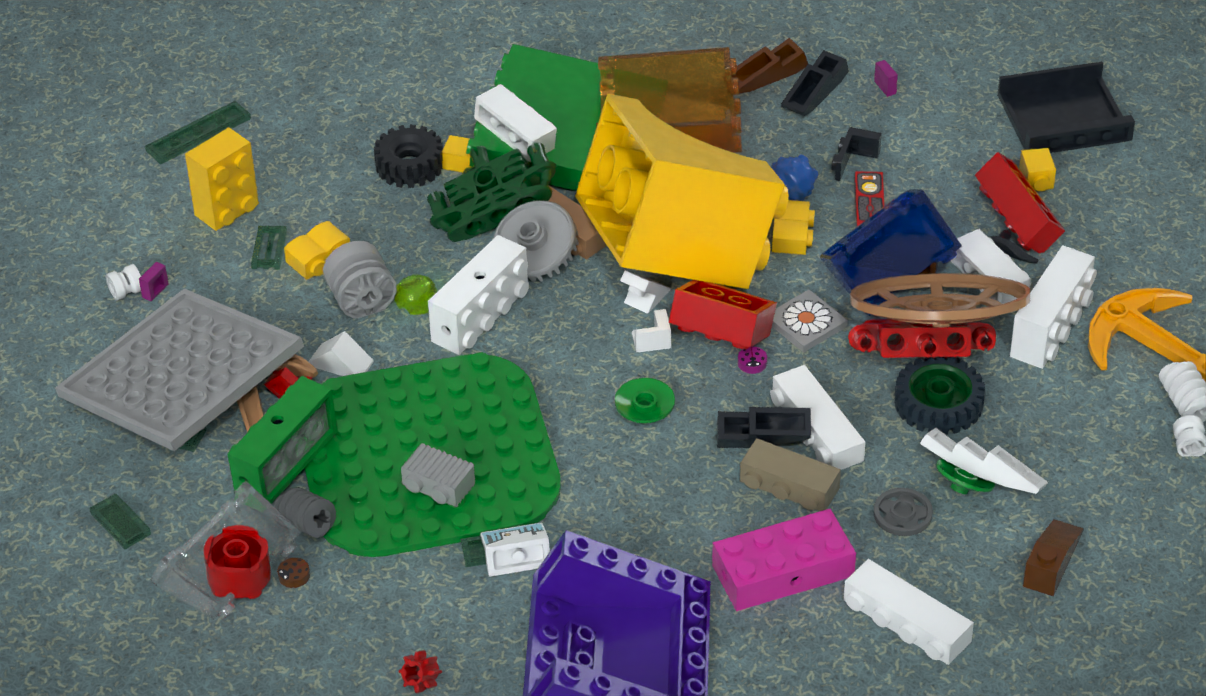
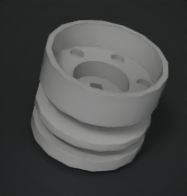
M352 241L341 245L333 250L323 266L324 279L330 290L334 293L339 307L345 315L352 318H361L385 310L393 301L397 292L396 282L386 267L379 251L373 244L366 241Z

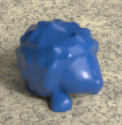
M802 154L795 158H784L781 156L777 162H773L771 168L788 189V200L803 201L806 196L812 194L815 180L819 175L818 171L811 167L806 156Z

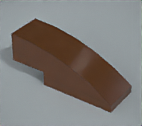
M788 38L773 50L768 49L766 46L723 75V77L738 93H746L794 75L806 68L809 63L805 52L793 40Z

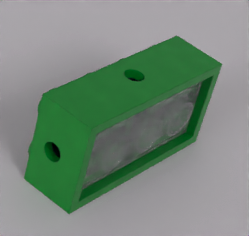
M301 376L293 385L287 388L285 394L275 404L268 408L266 414L250 427L248 433L231 447L227 455L235 497L266 510L338 432L331 388Z

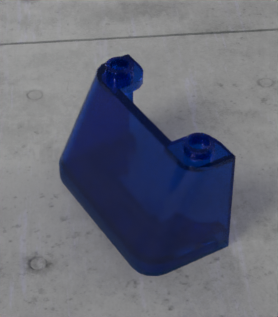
M909 189L829 247L820 255V258L850 294L852 289L866 282L902 275H917L932 263L941 261L943 264H946L957 256L956 251L962 245L923 189ZM877 294L863 301L880 305L887 300Z

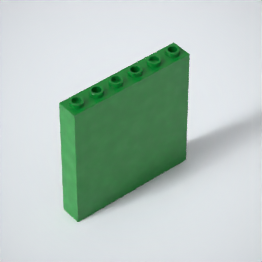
M512 44L509 54L504 53L501 64L502 70H497L494 85L495 87L500 84L557 128L555 149L546 153L548 160L556 163L557 166L556 173L549 185L577 191L607 94L638 99L648 111L659 118L666 98L669 79ZM477 121L474 128L475 137L469 139L466 154H469L471 149L474 148L476 154L479 155L476 146H485L491 161L514 149ZM470 157V166L475 167L472 158ZM528 161V166L530 168L533 167L532 162Z

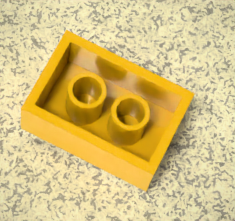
M228 127L185 153L194 215L215 231L223 226L232 224L236 218L246 212H251L259 204L251 142Z

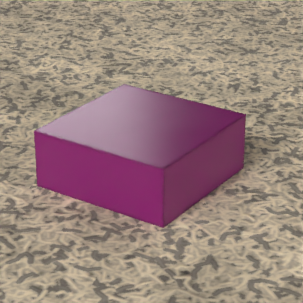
M886 60L876 62L874 82L887 97L896 94L898 74Z
M155 262L139 278L142 298L152 301L169 285L166 265Z

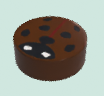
M288 558L278 566V579L285 587H301L310 578L309 565L301 558Z

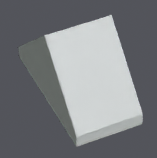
M344 331L322 343L309 360V363L317 369L346 376L367 372L373 364V359Z

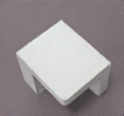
M666 309L654 310V327L632 331L636 353L671 348V328L668 323Z

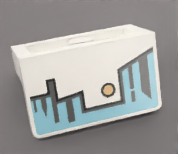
M543 523L481 533L489 577L538 569L550 552L549 539Z

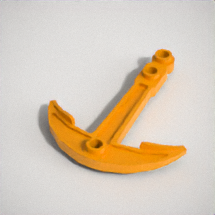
M1145 288L1133 289L1115 295L1105 301L1097 309L1089 326L1088 349L1096 365L1101 371L1107 370V353L1111 345V338L1116 332L1121 331L1172 362H1193L1197 367V371L1201 373L1202 379L1206 382V354H1201L1142 314L1151 309L1152 313H1156L1175 306L1192 303V295L1171 289Z

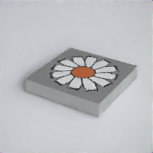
M808 289L776 308L772 327L804 353L846 328L848 320Z

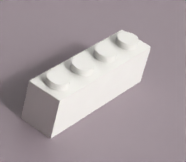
M805 365L773 376V390L770 391V395L776 407L811 408V438L802 441L806 446L811 445L815 451L817 461L841 470L864 461L866 442Z
M867 559L845 581L844 601L852 610L862 611L870 616L878 626L888 627L893 630L904 642L908 644L914 643L925 650L926 654L933 660H941L949 665L972 642L974 622L870 559Z

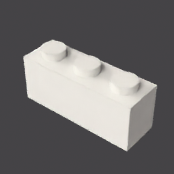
M500 84L476 97L474 118L511 148H518L529 162H531V159L527 153V148L532 145L534 152H537L534 143L544 144L546 153L555 149L557 128Z
M980 229L951 241L949 260L963 274L988 275L1011 279L1028 286L1030 289L1031 278L1029 275L1022 271L1012 261L1010 256L996 246L994 241L987 237ZM996 292L990 297L1002 304L1018 299L1002 292Z

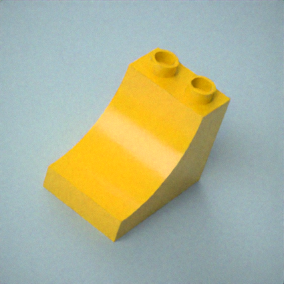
M607 94L575 197L621 267L749 289L755 270L761 271L767 265L770 256V242L767 234L773 218L780 219L784 215L788 205L789 194L786 185L766 161L726 151L693 138L657 118L638 99Z

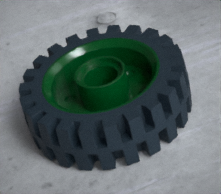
M925 357V362L921 358H917L914 360V365L909 362L905 365V370L901 369L895 386V408L897 412L899 411V416L902 420L907 419V424L911 427L917 423V430L922 432L925 428H929L928 432L937 428L945 435H948L949 429L955 434L960 432L961 427L964 430L970 428L971 423L975 424L978 421V417L982 414L985 400V384L982 382L980 373L976 374V369L973 366L968 368L967 362L962 360L957 364V358L950 357L948 361L944 360V357H937V360H934L933 357Z

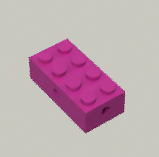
M831 508L713 542L712 566L736 611L844 580L855 572L856 552Z

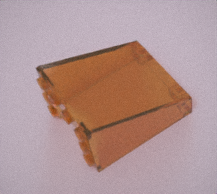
M730 47L598 57V68L601 74V82L599 84L601 112L607 94L638 99L648 111L673 128L736 154L737 152H742L741 136L737 135V133H742L741 117H737L738 114H741L740 98H735V95L739 94L738 78H733V75L737 74L736 58H731Z

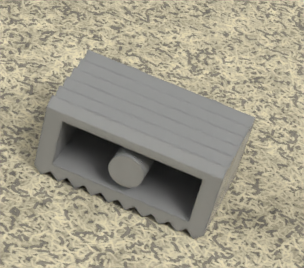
M424 443L419 445L401 467L402 484L409 491L429 495L440 504L448 503L458 507V504L461 503V500L464 499L465 495L468 494V491L475 484L474 465L471 462L468 463L466 460L463 461L456 456L452 457L451 454H446L445 451L441 452L439 449L436 450L434 447L431 448L429 445L426 446Z

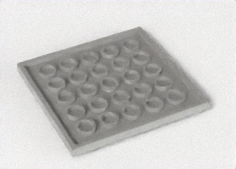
M183 289L56 386L55 389L58 397L175 451L201 429H204L222 412L226 411L243 395L250 392L263 379L271 375L284 362L292 358L295 353L304 347L300 336Z

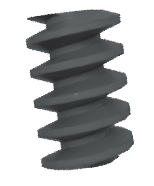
M300 487L290 488L274 502L275 515L282 523L292 526L314 538L324 536L336 520L335 506L331 501Z

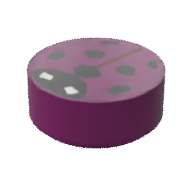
M759 347L742 349L738 353V367L745 373H760L767 367V354Z

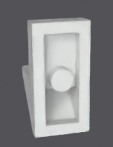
M626 270L620 280L630 285L624 303L647 314L671 290L670 287L650 278Z

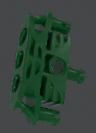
M534 143L537 152H534L532 145L527 148V153L533 165L531 168L528 166L527 159L518 148L490 161L486 147L476 146L479 155L476 154L474 148L469 153L475 169L444 183L451 206H447L445 195L441 191L434 192L436 200H434L432 194L428 195L427 201L433 213L429 222L434 228L447 232V237L452 242L471 239L494 229L516 207L532 201H548L551 198L553 191L548 185L556 173V163L548 160L544 144Z

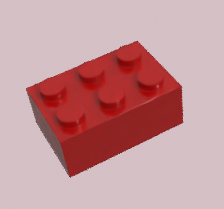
M692 280L675 289L668 323L678 325L677 328L684 332L697 331L705 334L704 337L714 341L723 339L732 342L731 345L733 347L748 349L770 336L777 302L715 283Z

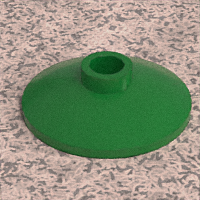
M637 378L624 383L617 390L615 406L617 411L630 421L653 423L664 419L672 412L675 406V395L673 390L660 380Z
M939 459L936 463L938 471L952 482L950 487L958 493L968 494L969 490L991 492L995 487L994 482L975 476L944 459Z

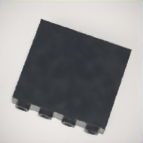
M1102 61L999 77L997 96L1024 150L1049 148L1050 153L1132 141L1135 121L1132 115L1123 116L1102 78Z

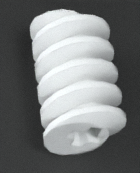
M1189 361L1182 363L1173 362L1162 368L1159 373V380L1168 392L1179 414L1182 417L1194 415L1201 418L1203 422L1206 421V382L1202 379L1201 373L1197 371L1196 365Z

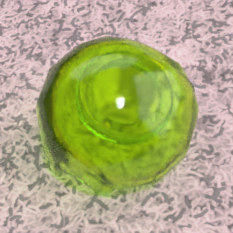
M412 274L400 280L396 285L397 292L394 300L399 309L405 308L410 315L429 313L428 300L438 292L437 287L431 278Z

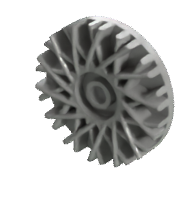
M532 201L516 207L501 220L494 234V238L500 235L526 247L527 275L532 282H535L537 278L542 282L541 276L544 274H548L552 278L553 271L560 274L558 267L562 263L566 267L568 266L567 261L573 260L571 251H577L576 246L579 245L576 235H578L577 227L571 216L563 207L550 201Z

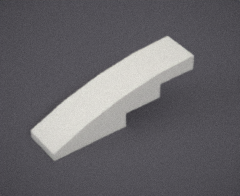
M937 428L928 432L920 442L921 445L947 462L975 476L1005 487L1037 494L1048 483L999 445L987 452L968 437L956 443Z

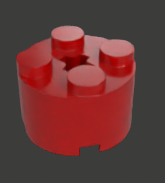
M244 525L228 526L223 528L222 533L216 537L211 535L207 539L203 551L207 581L213 595L216 597H246L249 599L259 597L262 594V589L268 584L271 577L269 549L266 538L264 537L263 539L258 535V530Z

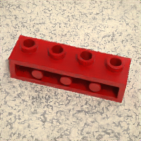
M997 152L975 174V177L981 184L979 189L984 195L994 201L991 204L992 207L1000 215L1005 216V225L1012 232L1018 234L1019 238L1017 241L1025 250L1030 251L1033 249L1039 254L1044 253L1065 232V229L1017 165L1006 156Z

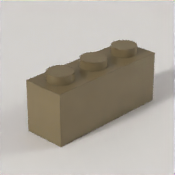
M757 438L740 462V482L745 483L751 489L759 488L772 493L778 499H788L799 503L807 510H826L840 489L841 469Z

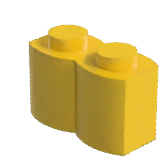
M788 200L784 215L780 219L774 218L772 252L806 255V246L812 247L813 230L808 229V227H814L815 210H809L810 201Z
M330 221L322 222L312 228L307 235L296 237L284 247L286 263L306 280L313 276H321L327 257L333 250L345 243H349L350 238Z

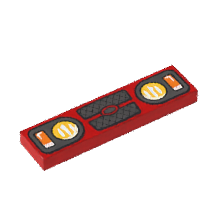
M855 171L857 242L886 237L883 172Z

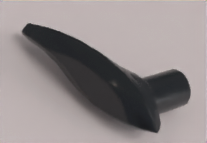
M1003 230L999 236H990L995 245L1011 258L1028 263H1038L1039 259L1029 255L1019 245L1010 241L1011 233L1008 230Z

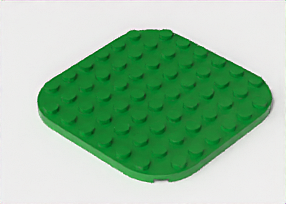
M478 352L329 378L322 383V385L332 389L338 432L304 469L309 491L331 501L335 506L336 520L329 531L323 536L333 546L336 545L347 550L349 554L357 556L382 557L481 539L482 532L538 523L546 517V514L558 502L561 490L560 473L536 393L529 376L513 362L501 357ZM421 443H424L426 446L429 445L431 448L434 447L436 450L439 449L441 452L445 451L446 454H451L452 457L456 456L458 459L461 458L463 461L466 460L474 465V487H471V490L461 500L458 507L448 503H437L431 496L421 492L413 493L402 484L401 467Z

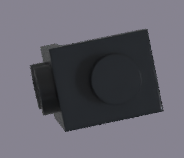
M849 127L846 137H841L839 155L834 154L831 170L835 171V180H841L851 154L878 159L881 150L882 133Z

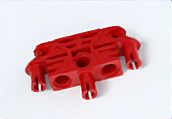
M870 319L853 327L849 332L848 340L854 349L864 353L865 351H879L883 358L968 357L971 355V349H981L982 351L984 349H987V351L993 349L996 343V331L988 323L975 321L955 323L949 327L939 328L933 327L932 324L910 323L892 319ZM952 333H956V336L953 339L947 340L949 335H951ZM898 334L894 340L887 341L890 335Z

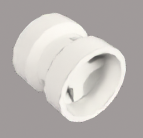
M134 264L124 267L121 272L113 271L105 275L108 288L116 301L125 298L128 293L136 294L141 292L139 283L141 275Z
M1187 415L1177 419L1173 424V431L1177 439L1176 447L1179 455L1201 456L1205 454L1206 436L1204 435L1205 428L1202 419L1194 415Z

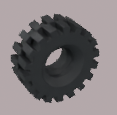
M410 124V128L400 125L398 126L399 130L391 128L388 129V135L385 133L380 135V140H376L374 147L375 166L379 177L382 180L386 179L387 184L392 185L395 182L396 187L402 188L403 184H408V188H414V184L418 183L419 186L426 185V180L431 183L435 180V175L440 176L441 169H443V143L440 136H436L435 131L431 129L427 132V127L425 126L417 129L416 125ZM405 157H416L413 159H402Z

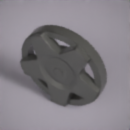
M890 489L882 493L874 504V519L883 530L894 535H916L924 531L932 521L933 508L931 502L925 495L913 489ZM899 496L898 500L896 501L888 500L892 497ZM914 499L918 500L924 506L915 505ZM879 510L886 514L883 518L881 517ZM925 519L920 524L918 523L919 520Z

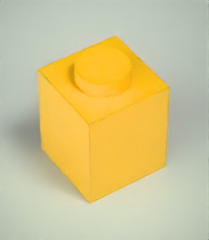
M449 136L442 150L443 169L462 173L475 169V167L470 166V154H466L470 138Z
M1049 148L1021 150L1019 169L1032 187L1037 191L1054 189L1056 168Z

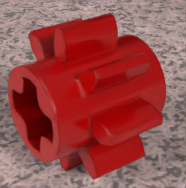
M421 650L416 651L414 655L403 657L405 664L399 670V673H401L404 680V687L414 686L415 693H420L426 687L433 688L437 686L435 680L442 673L436 662L437 656L426 658V651Z

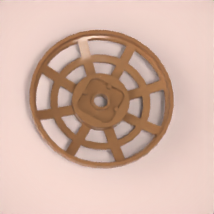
M959 273L914 274L877 279L858 285L851 290L850 303L857 310L874 316L902 322L932 324L933 327L943 328L955 323L980 321L1019 310L1030 303V289L1020 282L988 275ZM930 287L931 294L899 298L890 293V291ZM942 287L985 290L977 296L943 294ZM996 292H1002L1018 299L1002 304L990 297ZM877 294L887 300L880 305L863 301ZM979 304H983V305L989 306V307L976 308V306L979 305ZM899 306V307L904 308V309H898V308H893V307Z

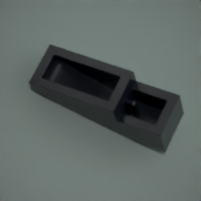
M823 50L813 65L808 64L782 101L781 107L802 116L811 113L849 72L847 60Z
M749 407V412L718 411L717 448H750L756 438L776 446L810 439L811 408Z

